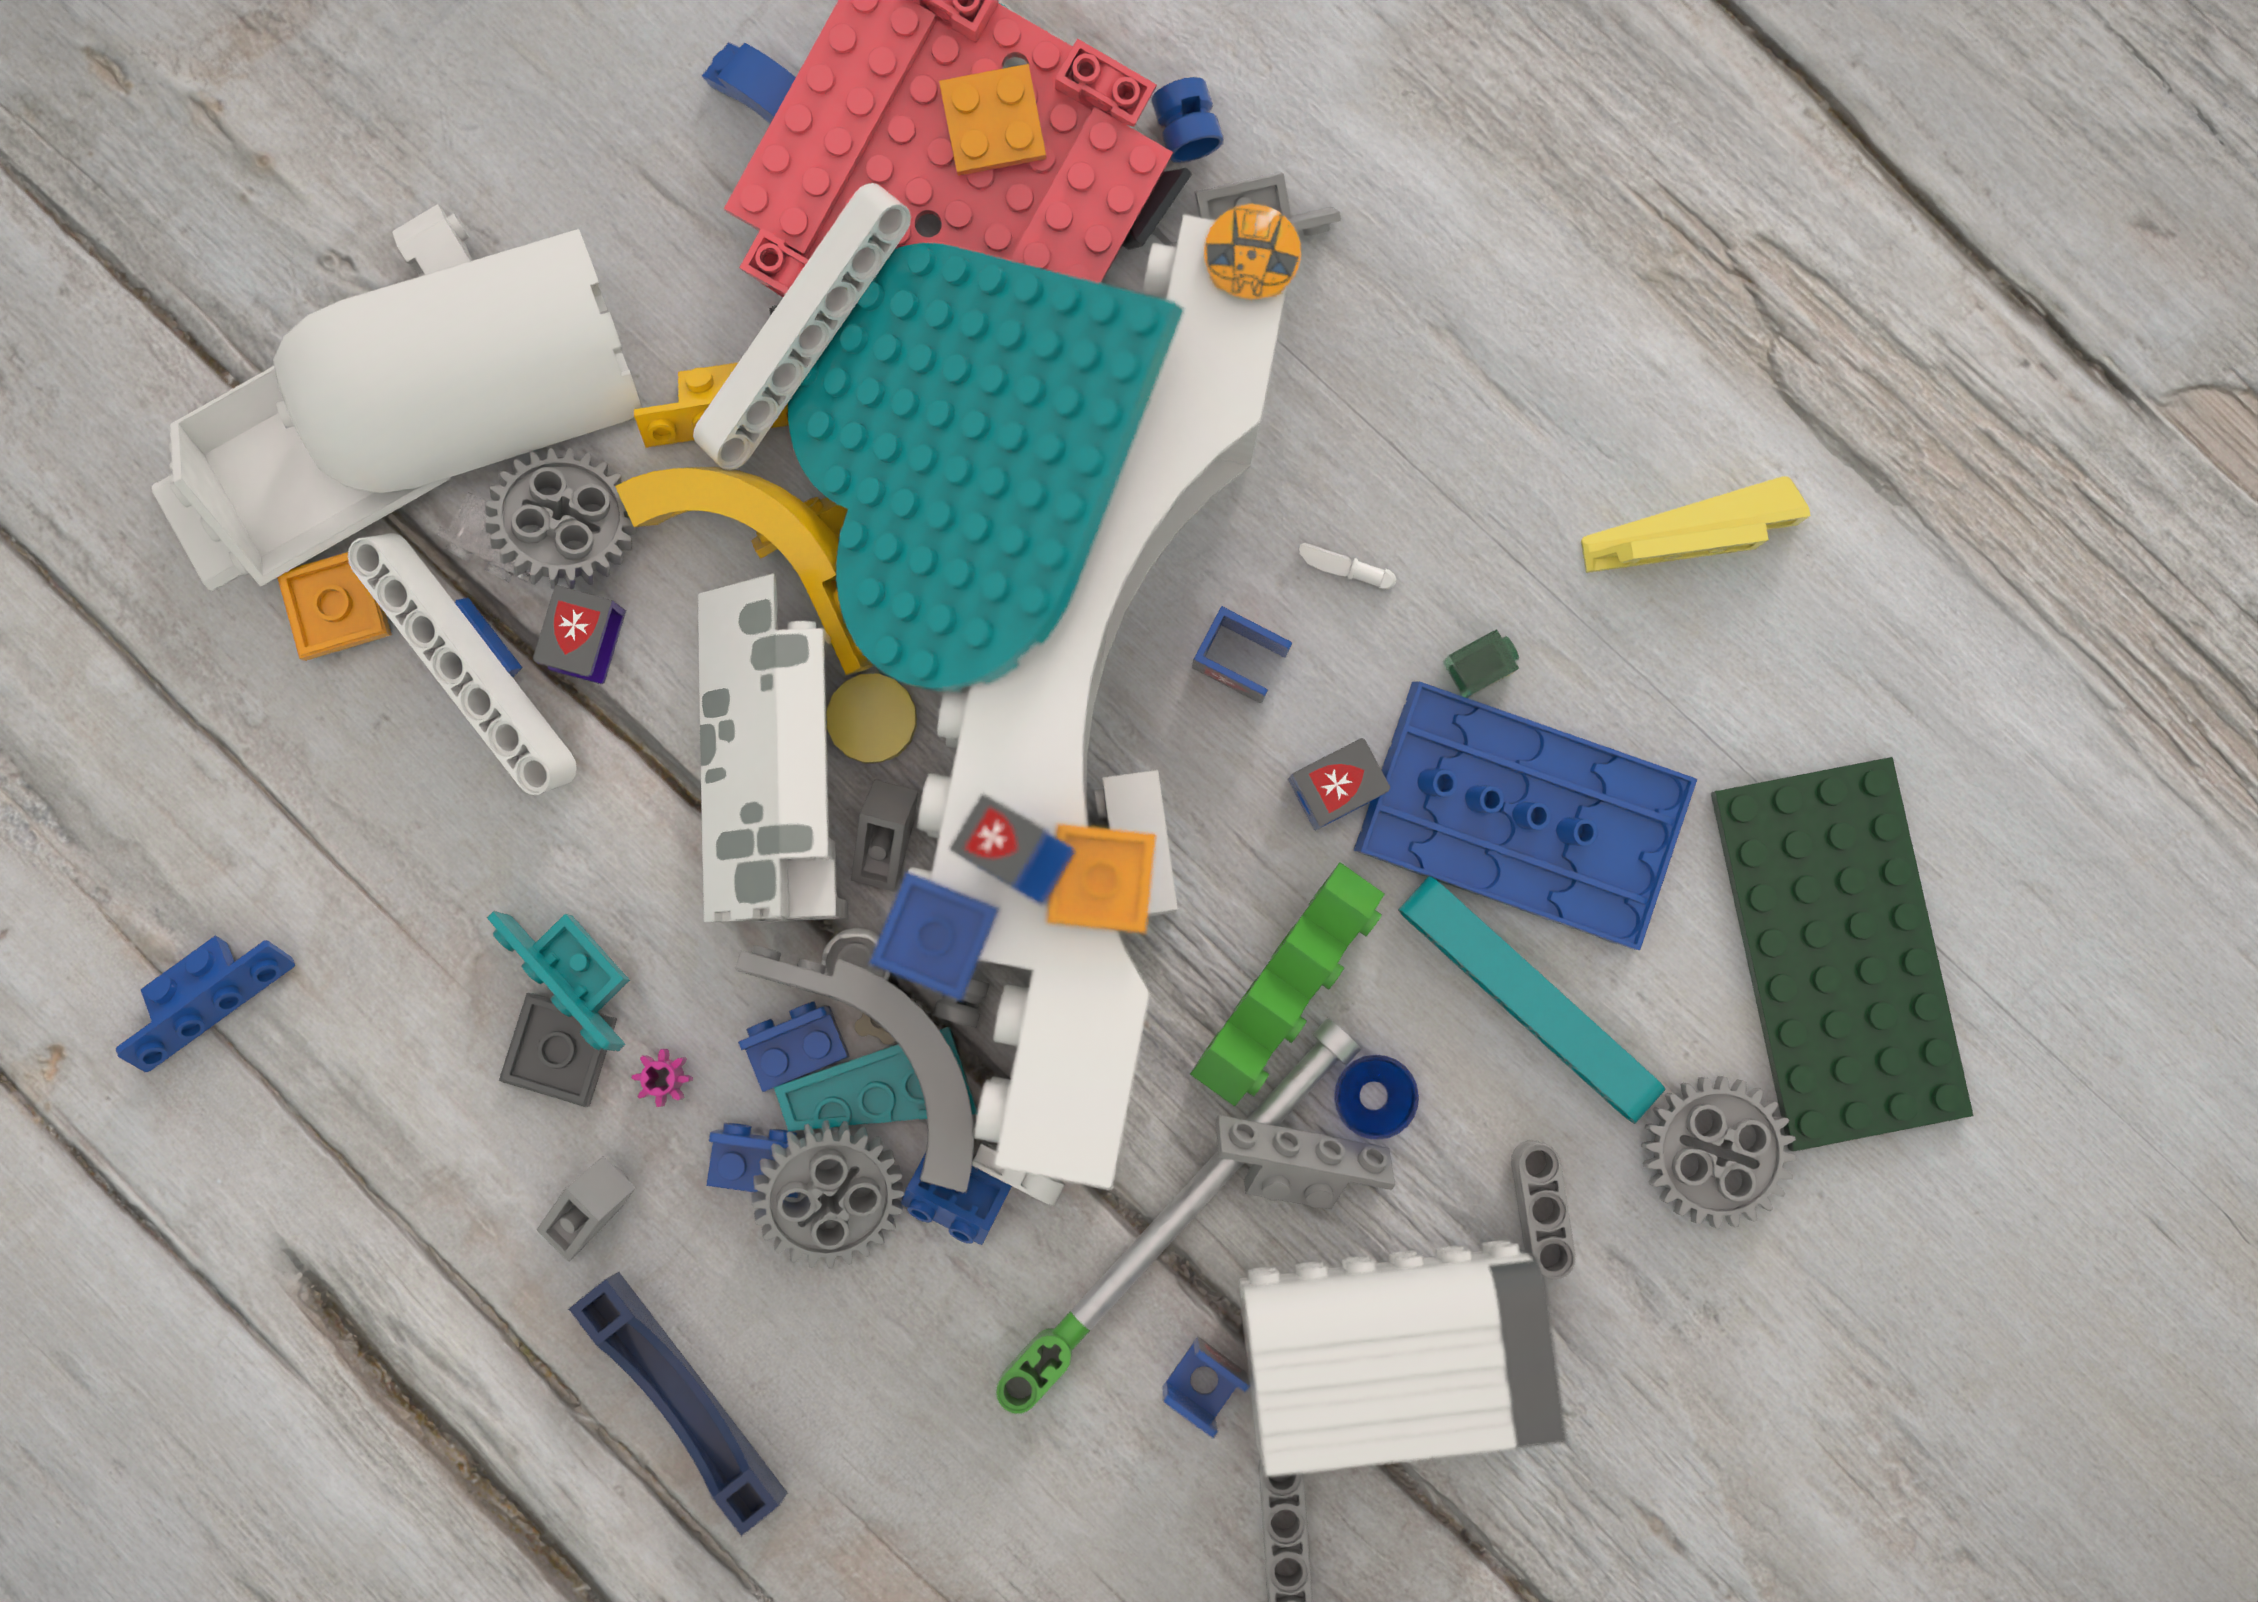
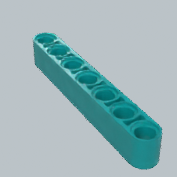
M1428 876L1398 909L1400 914L1627 1120L1636 1124L1666 1090L1659 1080L1437 880Z

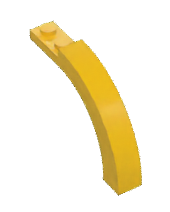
M686 467L652 471L628 479L615 486L633 527L658 525L674 516L689 511H706L733 518L762 534L778 548L799 575L826 633L831 637V644L845 674L856 673L874 666L855 644L841 612L836 582L839 540L822 519L799 498L759 476L740 470H724L721 467Z

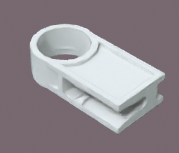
M986 1141L981 1143L972 1161V1166L1044 1203L1055 1206L1065 1186L1062 1181L1056 1178L996 1167L994 1164L998 1147Z

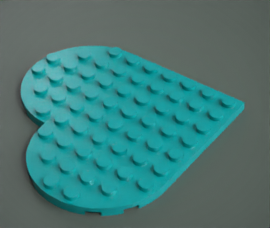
M918 243L894 249L788 402L789 432L793 449L801 468L811 483L825 497L848 509L840 531L837 552L836 582L838 599L849 633L863 655L875 667L886 675L914 687L937 692L962 691L963 687L980 682L988 684L1005 676L1019 666L1017 660L1026 654L1035 643L1042 645L1065 613L1076 590L1183 315L1184 309L1172 301L951 245Z

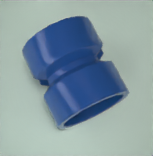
M1189 77L1173 81L1161 87L1151 97L1158 124L1161 127H1165V130L1162 132L1165 147L1173 152L1171 161L1182 163L1203 158L1219 149L1224 143L1217 116L1209 113L1213 103L1204 79Z

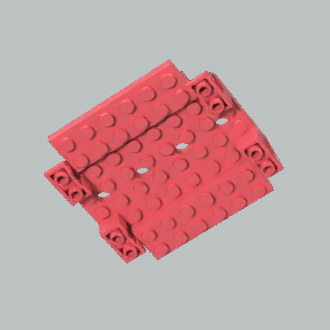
M838 0L724 207L727 213L759 231L739 268L783 298L855 192L866 184L875 183L884 188L910 211V226L896 248L918 243L951 245L1102 283L1173 155V152L1129 127L1136 125L1157 84L1078 38L1073 46L1069 45L998 3V0ZM1013 57L1022 58L1029 64L1046 159L958 176L939 81L1003 69V65L1008 59ZM925 214L937 216L942 223L940 231L933 237L921 236L916 231L918 219Z

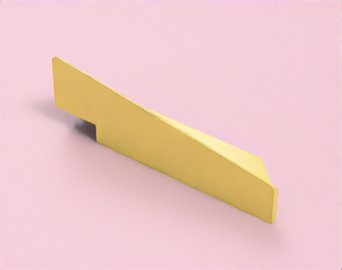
M1782 476L1584 536L1581 540L1585 570L1586 573L1754 550L1769 540L1767 530L1797 526L1811 516L1809 506L1793 481L1787 476Z

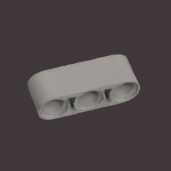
M1528 1140L1520 1143L1514 1149L1511 1156L1524 1250L1536 1257L1543 1276L1549 1279H1560L1566 1277L1575 1265V1249L1561 1161L1558 1153L1552 1147L1539 1141ZM1541 1150L1545 1155L1546 1165L1540 1173L1530 1175L1525 1166L1527 1156L1533 1151ZM1549 1197L1553 1203L1552 1214L1543 1221H1537L1533 1215V1206L1539 1198ZM1557 1244L1560 1249L1558 1262L1553 1266L1543 1267L1540 1261L1542 1249L1546 1245Z

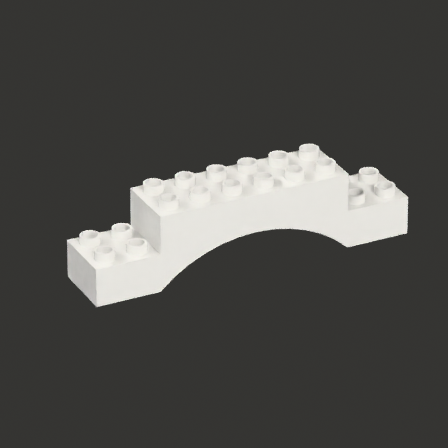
M1183 215L1177 247L1152 243L1143 294L1175 302L1184 309V312L1076 590L1065 613L1042 645L1035 643L1026 654L1017 660L1019 663L1017 668L988 684L980 682L963 687L962 691L944 692L937 734L938 736L946 737V747L957 749L952 777L929 773L920 805L918 829L927 831V836L939 838L932 871L912 867L908 871L999 908L979 960L1033 970L1030 988L1006 984L1004 986L995 1026L994 1042L1018 1046L1011 1080L992 1076L991 1081L986 1080L974 1138L999 1142L994 1164L996 1167L1112 1189L1149 991L1126 952L1118 931L1046 923L1049 897L1044 904H1039L950 851L949 847L982 793L1045 828L1055 838L1057 824L1090 827L1087 808V755L1093 710L1106 659L1124 615L1149 570L1176 534L1214 495L1251 466L1286 287L1280 295L1262 299H1243L1218 289L1210 279L1204 258L1205 240L1215 220Z

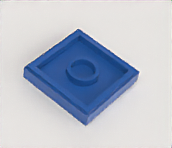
M906 872L869 964L962 1001L999 908Z

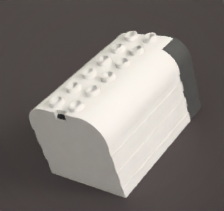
M1509 1240L1482 1243L1483 1251L1471 1252L1470 1249H1464V1246H1448L1436 1248V1256L1423 1258V1255H1417V1251H1404L1388 1254L1389 1262L1375 1263V1260H1370V1256H1360L1342 1259V1267L1327 1269L1323 1262H1306L1295 1264L1296 1272L1279 1274V1271H1276V1267L1248 1270L1249 1278L1238 1279L1256 1445L1266 1476L1567 1442L1547 1294L1536 1257L1519 1249L1518 1244H1511Z

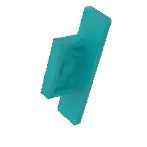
M493 911L487 917L496 928L493 932L495 939L511 952L515 950L525 961L521 965L525 973L538 984L544 982L554 994L551 997L552 1003L564 1015L568 1017L573 1015L583 1027L580 1034L587 1043L599 1051L601 1049L620 1051L626 1045L600 1016L598 1011L630 979L572 915L564 914L537 942L528 935L511 915Z

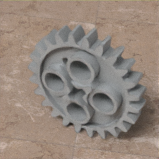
M549 448L547 460L541 461L537 454L530 452V465L525 466L522 462L515 459L513 461L515 475L501 471L499 476L502 486L491 485L490 496L493 501L485 502L486 515L489 516V518L485 519L486 532L492 533L490 536L491 548L501 549L499 553L502 564L515 560L513 566L516 576L523 574L527 569L530 570L531 584L535 585L542 576L549 577L550 588L554 589L559 578H565L569 588L574 589L576 577L582 576L589 585H592L593 571L597 570L602 575L608 577L610 575L608 561L621 565L623 563V553L621 550L631 551L632 538L629 535L636 534V527H633L615 488L616 485L621 483V475L617 473L606 477L608 463L604 461L595 468L592 467L590 453H586L580 461L574 460L572 449L568 448L564 458L557 459L553 448ZM548 487L558 490L554 495H543L538 491ZM592 503L602 508L598 511L590 512L581 507ZM531 524L541 528L536 533H526L520 530L522 527ZM569 541H580L585 546L573 550L568 549L564 544Z
M1717 1076L1713 1088L1707 1077H1698V1091L1689 1083H1681L1683 1097L1679 1098L1672 1093H1666L1665 1097L1670 1108L1665 1110L1654 1107L1653 1112L1661 1121L1659 1125L1645 1124L1644 1127L1655 1135L1654 1141L1641 1143V1147L1654 1152V1157L1644 1161L1643 1167L1657 1169L1658 1174L1648 1181L1649 1184L1654 1187L1665 1186L1666 1188L1661 1193L1659 1199L1665 1203L1677 1199L1673 1212L1683 1216L1691 1209V1221L1700 1225L1707 1215L1709 1225L1714 1228H1720L1723 1216H1725L1730 1226L1739 1227L1740 1213L1748 1220L1757 1221L1755 1206L1758 1205L1768 1211L1773 1210L1772 1204L1768 1199L1769 1194L1772 1193L1782 1197L1785 1195L1783 1189L1777 1184L1779 1178L1793 1179V1175L1783 1169L1784 1162L1797 1160V1156L1784 1152V1146L1795 1141L1794 1136L1781 1134L1780 1129L1789 1122L1788 1118H1773L1771 1115L1776 1110L1778 1103L1767 1101L1760 1104L1764 1091L1759 1088L1752 1089L1746 1095L1747 1083L1743 1080H1736L1730 1089L1728 1078ZM1706 1109L1712 1115V1127L1708 1132L1699 1134L1695 1127V1118L1699 1112ZM1751 1125L1756 1132V1141L1752 1147L1744 1150L1739 1142V1134L1744 1127ZM1687 1135L1705 1143L1717 1145L1725 1150L1752 1158L1757 1161V1166L1750 1168L1682 1144L1680 1137ZM1693 1153L1699 1163L1698 1170L1692 1177L1685 1178L1680 1170L1681 1161L1686 1155ZM1737 1169L1741 1173L1742 1184L1736 1192L1729 1194L1724 1184L1725 1177L1730 1171Z
M825 1120L821 1133L815 1134L809 1124L804 1126V1138L798 1139L793 1133H786L789 1146L785 1149L780 1145L773 1144L771 1148L775 1161L761 1159L760 1167L765 1175H756L753 1178L754 1189L758 1191L751 1194L752 1207L758 1208L754 1212L756 1225H764L762 1227L763 1239L766 1241L775 1238L774 1248L777 1254L790 1247V1260L793 1263L803 1254L807 1255L809 1268L815 1266L819 1257H825L826 1264L831 1269L834 1266L835 1257L841 1255L844 1261L850 1265L852 1264V1252L855 1250L868 1257L867 1243L871 1240L876 1244L883 1245L885 1242L881 1228L894 1231L896 1225L891 1215L902 1214L903 1212L901 1201L897 1199L905 1196L903 1183L897 1182L903 1177L900 1166L893 1165L895 1158L892 1150L882 1152L883 1143L879 1136L867 1143L868 1135L866 1128L863 1126L854 1136L850 1135L848 1122L846 1121L842 1123L838 1132H832L828 1120ZM826 1159L838 1161V1164L832 1169L824 1170L817 1167L820 1162ZM853 1166H857V1167H858V1168L852 1169L851 1171L848 1172V1170H849L851 1167H853ZM867 1187L872 1189L869 1194L863 1197L851 1195L857 1188ZM794 1192L806 1195L798 1202H788L785 1200L786 1196ZM809 1217V1219L805 1223H799L800 1221H804ZM828 1220L839 1222L836 1227L829 1230L819 1228L820 1224Z

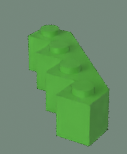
M1339 862L1309 902V906L1297 923L1290 929L1275 950L1261 974L1254 980L1234 1008L1232 1015L1220 1032H1217L1190 1075L1234 1107L1246 1093L1254 1097L1269 1076V1073L1264 1071L1263 1068L1272 1053L1284 1039L1292 1043L1305 1026L1307 1020L1301 1017V1014L1311 998L1321 986L1329 990L1343 972L1345 967L1338 962L1349 944L1359 932L1366 937L1379 921L1382 914L1376 911V908L1385 894Z

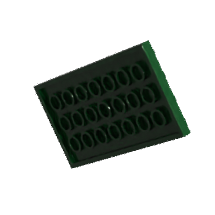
M1893 757L1711 792L1781 1117H1786L1789 1120L1783 1128L1785 1135L1795 1137V1141L1787 1144L1788 1150L1810 1149L1974 1116Z

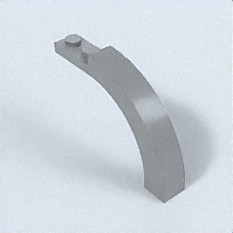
M754 946L752 953L741 951L735 968L738 972L846 1003L876 1021L891 1035L910 1061L924 1096L928 1136L920 1180L966 1193L972 1168L974 1144L973 1119L969 1096L961 1070L949 1045L925 1012L904 992L884 978L863 967L841 959H837L833 976L824 974L825 965L800 958L797 966L779 961L781 953L767 948Z

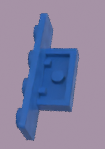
M215 935L140 989L152 1022L116 1047L118 1057L144 1072H150L294 968L293 958L271 942L265 940L234 961L228 944Z

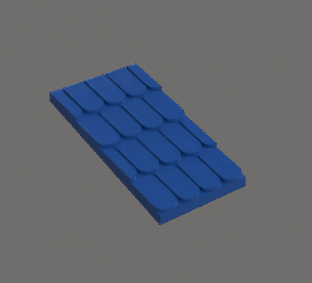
M1412 681L1406 698V704L1402 709L1391 741V747H1389L1382 767V772L1390 785V790L1371 800L1354 851L1419 875L1431 876L1437 881L1476 895H1481L1630 949L1641 950L1697 778L1429 684Z

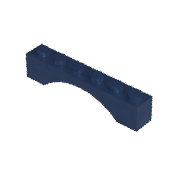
M620 1272L606 1278L568 1308L595 1345L633 1379L662 1413L693 1459L712 1499L741 1536L779 1507L788 1492Z

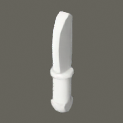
M1307 543L1299 546L1300 555L1309 565L1321 571L1344 577L1348 576L1347 578L1350 580L1354 578L1378 586L1382 590L1391 589L1396 584L1395 574L1387 568L1385 570L1359 562L1357 558H1354L1352 561L1347 556Z

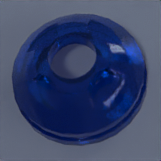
M1367 1055L1352 1061L1339 1075L1335 1085L1334 1102L1339 1118L1348 1129L1367 1139H1387L1401 1133L1411 1123L1418 1108L1419 1093L1413 1075L1405 1065L1385 1055ZM1369 1082H1378L1386 1090V1101L1378 1109H1368L1361 1103V1089Z

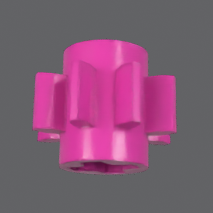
M660 1049L658 1061H654L648 1055L640 1057L645 1067L641 1073L631 1075V1079L640 1081L643 1088L637 1097L641 1099L650 1095L656 1096V1107L665 1106L667 1094H670L677 1101L684 1099L685 1097L680 1087L683 1083L693 1080L692 1076L684 1075L682 1066L687 1061L686 1057L678 1058L675 1061L669 1060L670 1053L668 1049ZM668 1069L670 1074L667 1076L666 1081L669 1086L658 1087L655 1083L659 1078L656 1070Z

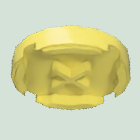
M879 673L860 674L845 681L832 694L826 710L827 730L834 745L847 757L865 764L889 761L899 756L911 743L917 728L916 708L909 692L895 679Z

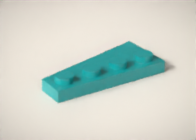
M949 1026L940 1029V1033L949 1045L961 1070L969 1096L971 1113L976 1115L978 1114V1108L951 1028ZM898 1044L774 1087L788 1131L804 1130L805 1124H809L812 1129H820L825 1120H828L830 1127H840L844 1121L848 1122L849 1126L927 1119L924 1096L919 1080L910 1061Z

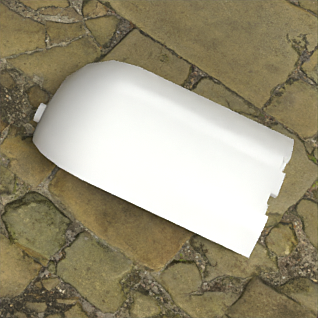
M579 229L338 301L307 315L283 337L273 359L277 383L283 397L282 401L276 402V407L285 428L295 426L300 439L318 469L346 487L376 493L418 488L635 419L634 409L642 408L632 375L620 348L622 346L610 312L600 314L607 311L599 287L597 275Z

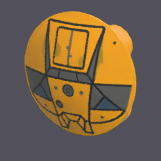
M1256 204L1238 206L1222 214L1211 226L1204 246L1205 264L1213 285L1218 289L1243 299H1262L1280 295L1296 274L1301 257L1300 240L1291 222L1278 211Z

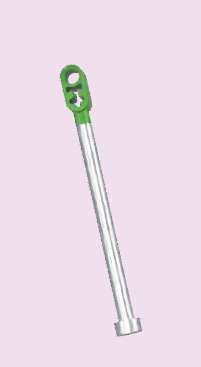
M1327 1018L1312 1034L1318 1042L1246 1120L1279 1126L1338 1060L1347 1066L1361 1050L1360 1046L1339 1026ZM1217 1151L1055 1328L1042 1330L1030 1341L1003 1371L996 1390L997 1399L1006 1411L1015 1414L1027 1412L1043 1397L1068 1369L1072 1350L1245 1162L1219 1158ZM1055 1344L1060 1347L1058 1355L1060 1360L1048 1359L1041 1367L1039 1375L1034 1367L1041 1360L1043 1353L1042 1345L1049 1349ZM1022 1377L1030 1383L1032 1392L1025 1398H1014L1008 1393L1006 1383L1011 1378Z

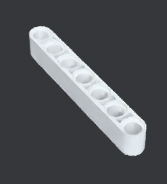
M875 183L866 184L855 192L697 422L693 434L695 442L722 469L729 471L737 469L744 465L751 457L907 232L911 221L910 211L880 185Z
M395 533L358 538L353 541L348 550V561L355 575L519 787L528 794L539 795L572 782L576 775L577 767L571 752L513 677L506 671L409 543L401 535Z

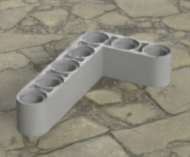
M1260 1458L1259 1483L1267 1602H1312L1303 1472L1292 1473L1285 1481H1274L1269 1476H1266ZM1285 1509L1294 1512L1296 1520L1289 1528L1279 1529L1271 1523L1273 1516L1278 1511ZM1285 1558H1293L1300 1563L1296 1573L1288 1577L1276 1573L1275 1567L1279 1561Z

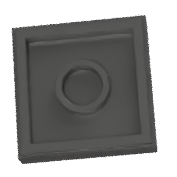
M526 993L499 1081L576 1105L590 1107L607 1050H596L587 1043L580 1034V1031L583 1029L582 1025L573 1015L568 1017L559 1011L550 998L534 993ZM600 1014L614 1030L617 1018Z

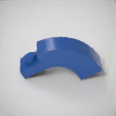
M728 42L714 56L711 65L702 75L711 88L748 106L769 124H771L796 78L776 61L745 42L741 47Z

